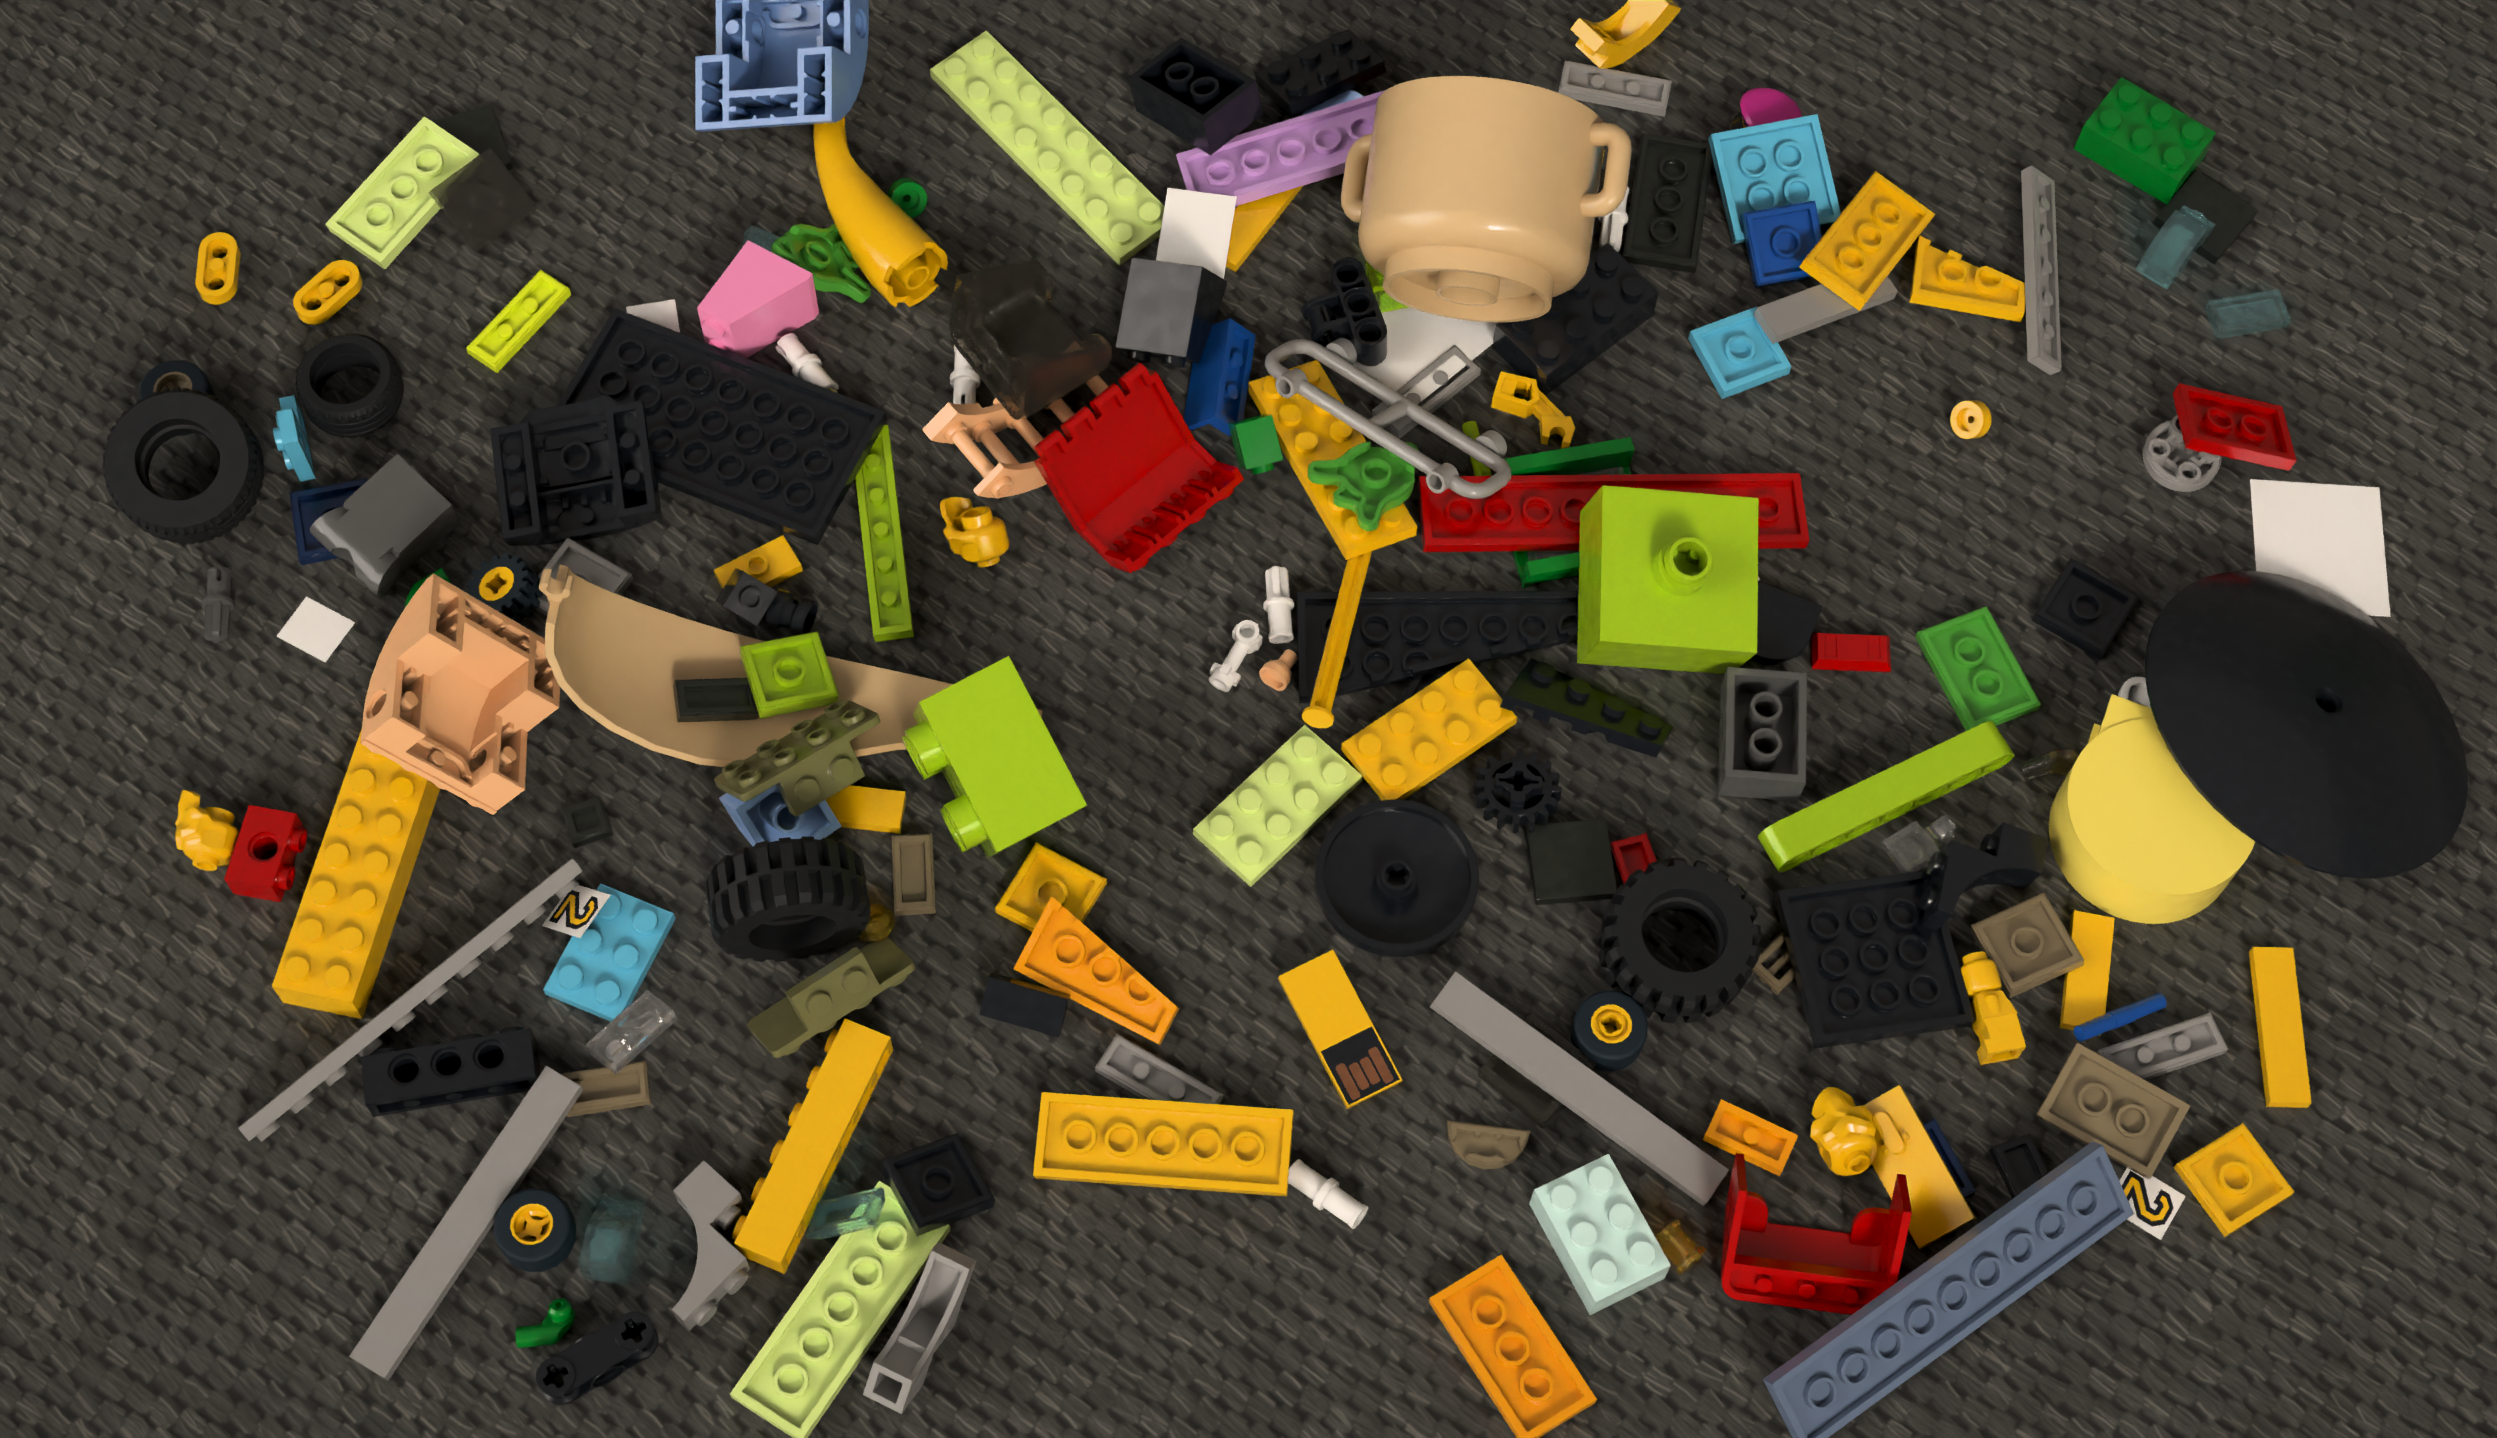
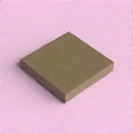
M2044 892L1974 923L1970 928L1980 949L1986 952L1988 959L1995 962L2001 985L2009 999L2079 968L2084 964L2082 955Z

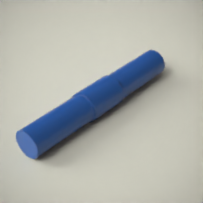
M2156 993L2129 1005L2127 1004L2109 1011L2102 1016L2075 1026L2074 1035L2078 1041L2082 1042L2109 1030L2134 1022L2136 1019L2165 1008L2167 1005L2166 998L2162 993Z

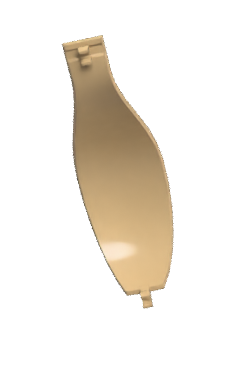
M560 564L556 580L551 577V569L543 570L539 590L547 596L549 601L545 626V656L562 690L579 709L610 731L658 753L699 765L725 767L733 761L745 760L757 753V748L763 743L770 740H779L790 734L791 728L797 723L804 720H814L825 713L827 706L761 719L758 716L755 720L678 722L673 690L675 680L747 678L740 657V646L765 641L689 620L612 593L575 575L565 565ZM826 656L839 694V700L852 701L878 713L881 720L878 725L849 741L856 757L905 750L906 747L902 736L905 735V730L917 725L913 713L918 703L953 685L912 674ZM1037 709L1042 717V710Z

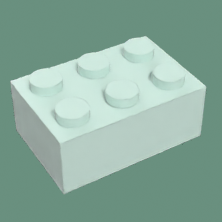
M1609 1154L1534 1189L1529 1205L1589 1315L1665 1278L1671 1265Z

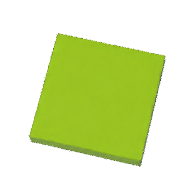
M818 631L740 646V657L760 719L827 706L839 701V694Z

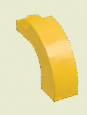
M1628 0L1621 9L1608 19L1595 23L1579 18L1570 30L1579 37L1575 46L1599 68L1609 69L1624 63L1653 42L1676 17L1681 8L1673 0Z

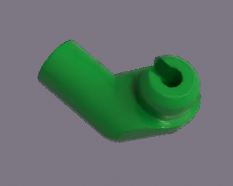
M556 1299L549 1304L548 1314L541 1324L516 1327L517 1348L548 1346L558 1343L574 1323L575 1311L571 1308V1303L566 1299Z

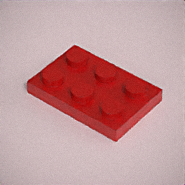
M2181 383L2172 393L2185 448L2287 471L2297 461L2282 406Z

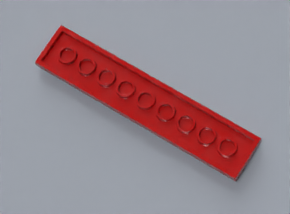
M1800 473L1511 475V480L1505 487L1483 499L1467 498L1453 492L1449 488L1442 493H1434L1427 486L1426 476H1419L1417 483L1423 552L1579 551L1580 511L1603 485L1759 498L1758 549L1806 548L1810 541ZM1491 476L1459 477L1471 483H1481Z

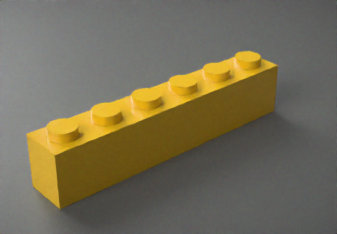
M844 1019L839 1030L833 1029L830 1033L824 1050L827 1055L821 1067L816 1065L808 1078L806 1088L809 1089V1092L803 1104L798 1102L794 1106L788 1121V1126H791L785 1141L780 1139L774 1146L770 1156V1163L773 1165L767 1177H760L751 1195V1201L754 1202L748 1216L742 1215L739 1218L732 1234L736 1249L744 1257L783 1274L788 1269L893 1052L890 1036L848 1019Z

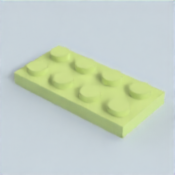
M424 116L328 220L326 226L330 232L383 269H386L480 166L483 160L478 152Z
M1304 725L1193 828V835L1251 887L1362 782L1363 776Z

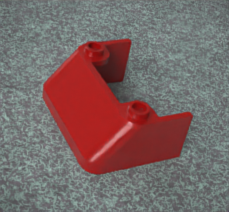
M1735 1153L1725 1206L1721 1262V1283L1724 1292L1729 1297L1740 1301L1849 1315L1854 1314L1897 1283L1912 1215L1906 1175L1897 1174L1890 1209L1872 1207L1860 1211L1852 1221L1850 1233L1767 1223V1203L1761 1195L1747 1191L1744 1154Z

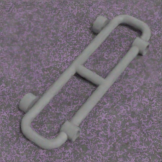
M1338 338L1324 347L1311 340L1294 339L1273 349L1266 356L1265 367L1268 373L1276 379V390L1282 397L1290 398L1297 393L1419 469L1427 475L1426 483L1432 492L1439 494L1449 488L1453 492L1467 498L1483 499L1505 487L1511 480L1512 470L1508 462L1503 459L1507 452V444L1501 434L1489 430L1473 440L1354 366L1353 364L1357 360V352L1349 340ZM1296 354L1311 356L1390 407L1368 420L1308 382L1302 370L1298 368L1289 370L1280 363ZM1406 415L1491 468L1496 474L1481 483L1468 482L1459 477L1457 469L1452 464L1443 463L1440 465L1384 430V428Z

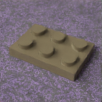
M2077 1042L2038 1110L2036 1117L2086 1145L2092 1141L2103 1145L2109 1158L2146 1179H2150L2191 1105Z

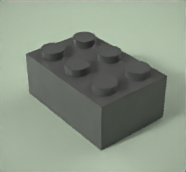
M1727 667L1720 687L1718 796L1798 802L1806 784L1807 673Z

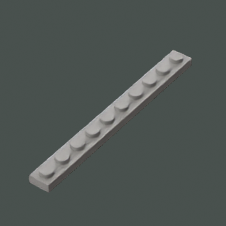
M573 858L568 860L242 1123L237 1129L248 1141L256 1136L262 1142L281 1126L277 1118L289 1109L295 1114L316 1098L311 1093L314 1088L323 1081L329 1087L349 1071L345 1063L356 1054L360 1056L371 1054L383 1044L378 1038L391 1026L397 1032L416 1017L412 1011L414 1007L424 999L431 1005L449 990L445 982L456 973L464 978L482 963L477 956L490 946L496 952L515 937L510 931L522 920L527 925L531 924L547 911L543 905L545 901L554 894L561 899L578 886L579 883L575 877L583 870Z

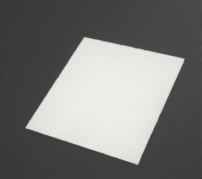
M1383 289L1375 295L1387 327L1386 359L1376 366H1365L1357 362V360L1353 365L1397 391L1454 345L1469 360L1475 359L1494 343L1495 327L1498 322L1458 320L1422 312L1397 302L1387 295ZM1454 354L1403 396L1406 397L1409 393H1417L1422 402L1441 386L1433 381V375L1436 372L1443 371L1447 373L1449 380L1464 368L1466 364Z
M2250 479L2256 571L2280 574L2320 587L2342 598L2366 615L2391 617L2379 487Z

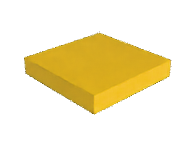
M1036 842L995 907V912L1033 932L1052 896L1083 923L1106 886L1107 879Z
M2244 1123L2174 1166L2176 1172L2224 1237L2294 1193V1190Z

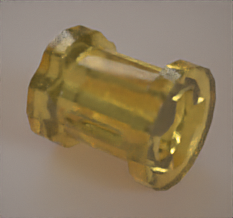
M1676 1219L1655 1238L1664 1254L1677 1267L1675 1272L1682 1276L1704 1256L1707 1249L1703 1245L1698 1247L1681 1229V1221Z

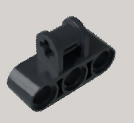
M1341 258L1331 268V293L1310 299L1302 306L1301 312L1312 328V341L1325 347L1338 338H1345L1354 345L1357 352V362L1365 366H1376L1382 363L1387 356V327L1363 265L1354 258Z

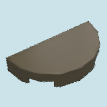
M1447 1120L1446 1124L1448 1141L1455 1154L1467 1164L1481 1169H1498L1514 1162L1525 1150L1530 1135V1130Z

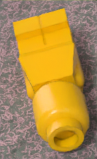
M1983 951L1964 956L1962 958L1963 966L1960 969L1968 997L1973 999L1970 1004L1975 1022L1972 1025L1981 1044L1976 1051L1980 1065L2019 1058L2021 1052L2026 1048V1044L2018 1020V1012L2001 990V980L1995 962L1988 959L1986 952Z

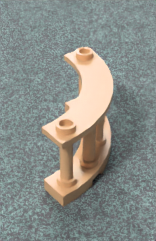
M1078 340L1059 359L1040 373L1043 380L1029 389L1025 390L1020 385L1005 394L995 397L994 405L984 408L979 403L954 404L948 402L922 430L931 441L955 444L984 479L973 489L977 496L999 499L1042 487L1047 483L1034 461L1020 464L994 433L1008 427L1016 429L1037 454L1035 445L1044 438L1027 420V417L1041 407H1044L1045 409H1051L1062 423L1067 421L1074 415V412L1061 399L1062 393L1078 381H1084L1096 396L1109 387L1095 371V365L1103 357L1094 347ZM972 440L984 444L999 462L996 467Z

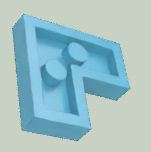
M295 395L279 398L281 411L276 412L278 427L273 428L276 446L283 453L287 469H294L300 482L315 479L301 408Z

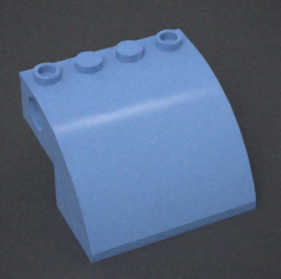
M716 0V55L695 56V130L706 132L836 123L851 110L863 81L868 50L869 0Z

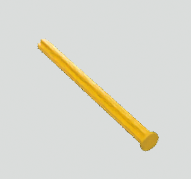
M1372 551L1348 559L1311 702L1309 707L1305 708L1302 713L1303 721L1315 728H1328L1334 722V715L1331 713Z

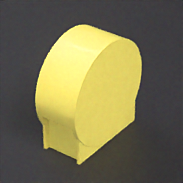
M2113 694L2110 696L2102 724L2094 723L2087 746L2082 750L2059 788L2052 803L2049 817L2051 848L2060 870L2072 887L2083 898L2104 912L2138 923L2161 924L2175 922L2191 917L2208 907L2218 898L2247 860L2255 844L2254 840L2233 826L2217 812L2182 772L2158 729L2151 708Z

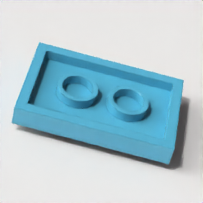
M600 883L596 891L611 896L582 937H571L543 990L545 995L620 1025L676 918L674 913Z

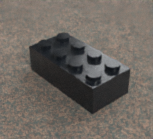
M1607 243L1590 255L1586 273L1575 287L1563 294L1552 297L1549 312L1535 319L1496 324L1492 348L1520 376L1536 379L1538 389L1546 396L1652 317L1659 292Z

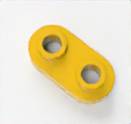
M212 233L206 236L199 246L195 284L201 298L209 304L219 305L226 303L237 292L241 252L234 237L228 233ZM221 253H227L223 258H216ZM223 285L220 289L213 290L214 287Z
M347 260L333 261L299 289L294 296L293 305L300 320L311 325L324 323L355 297L361 290L363 283L357 266ZM342 281H349L345 286H338ZM315 305L321 306L316 310H310Z

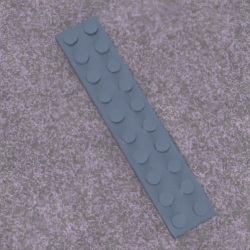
M2094 1141L2089 1143L1766 1376L1763 1381L1792 1438L1830 1437L2131 1217L2134 1212L2103 1145Z

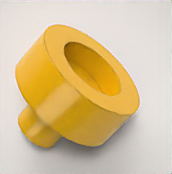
M1977 400L1958 403L1953 408L1950 416L1952 430L1963 439H1974L1984 436L1991 426L1989 408L1983 402Z

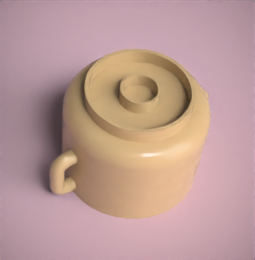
M1438 76L1406 81L1388 88L1378 97L1372 133L1359 138L1349 149L1341 191V206L1348 218L1359 223L1358 240L1360 250L1365 260L1379 273L1384 275L1383 289L1387 295L1397 302L1429 314L1466 321L1502 323L1535 319L1549 312L1552 297L1571 290L1584 277L1590 259L1595 217L1608 215L1617 209L1624 200L1632 153L1631 140L1624 129L1616 124L1603 122L1598 114L1584 104L1542 87L1516 81L1476 76ZM1604 146H1607L1608 154L1604 185L1601 192L1598 193Z

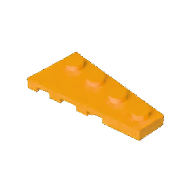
M1051 896L1013 969L1052 990L1070 994L1071 1000L1161 1045L1179 1008Z

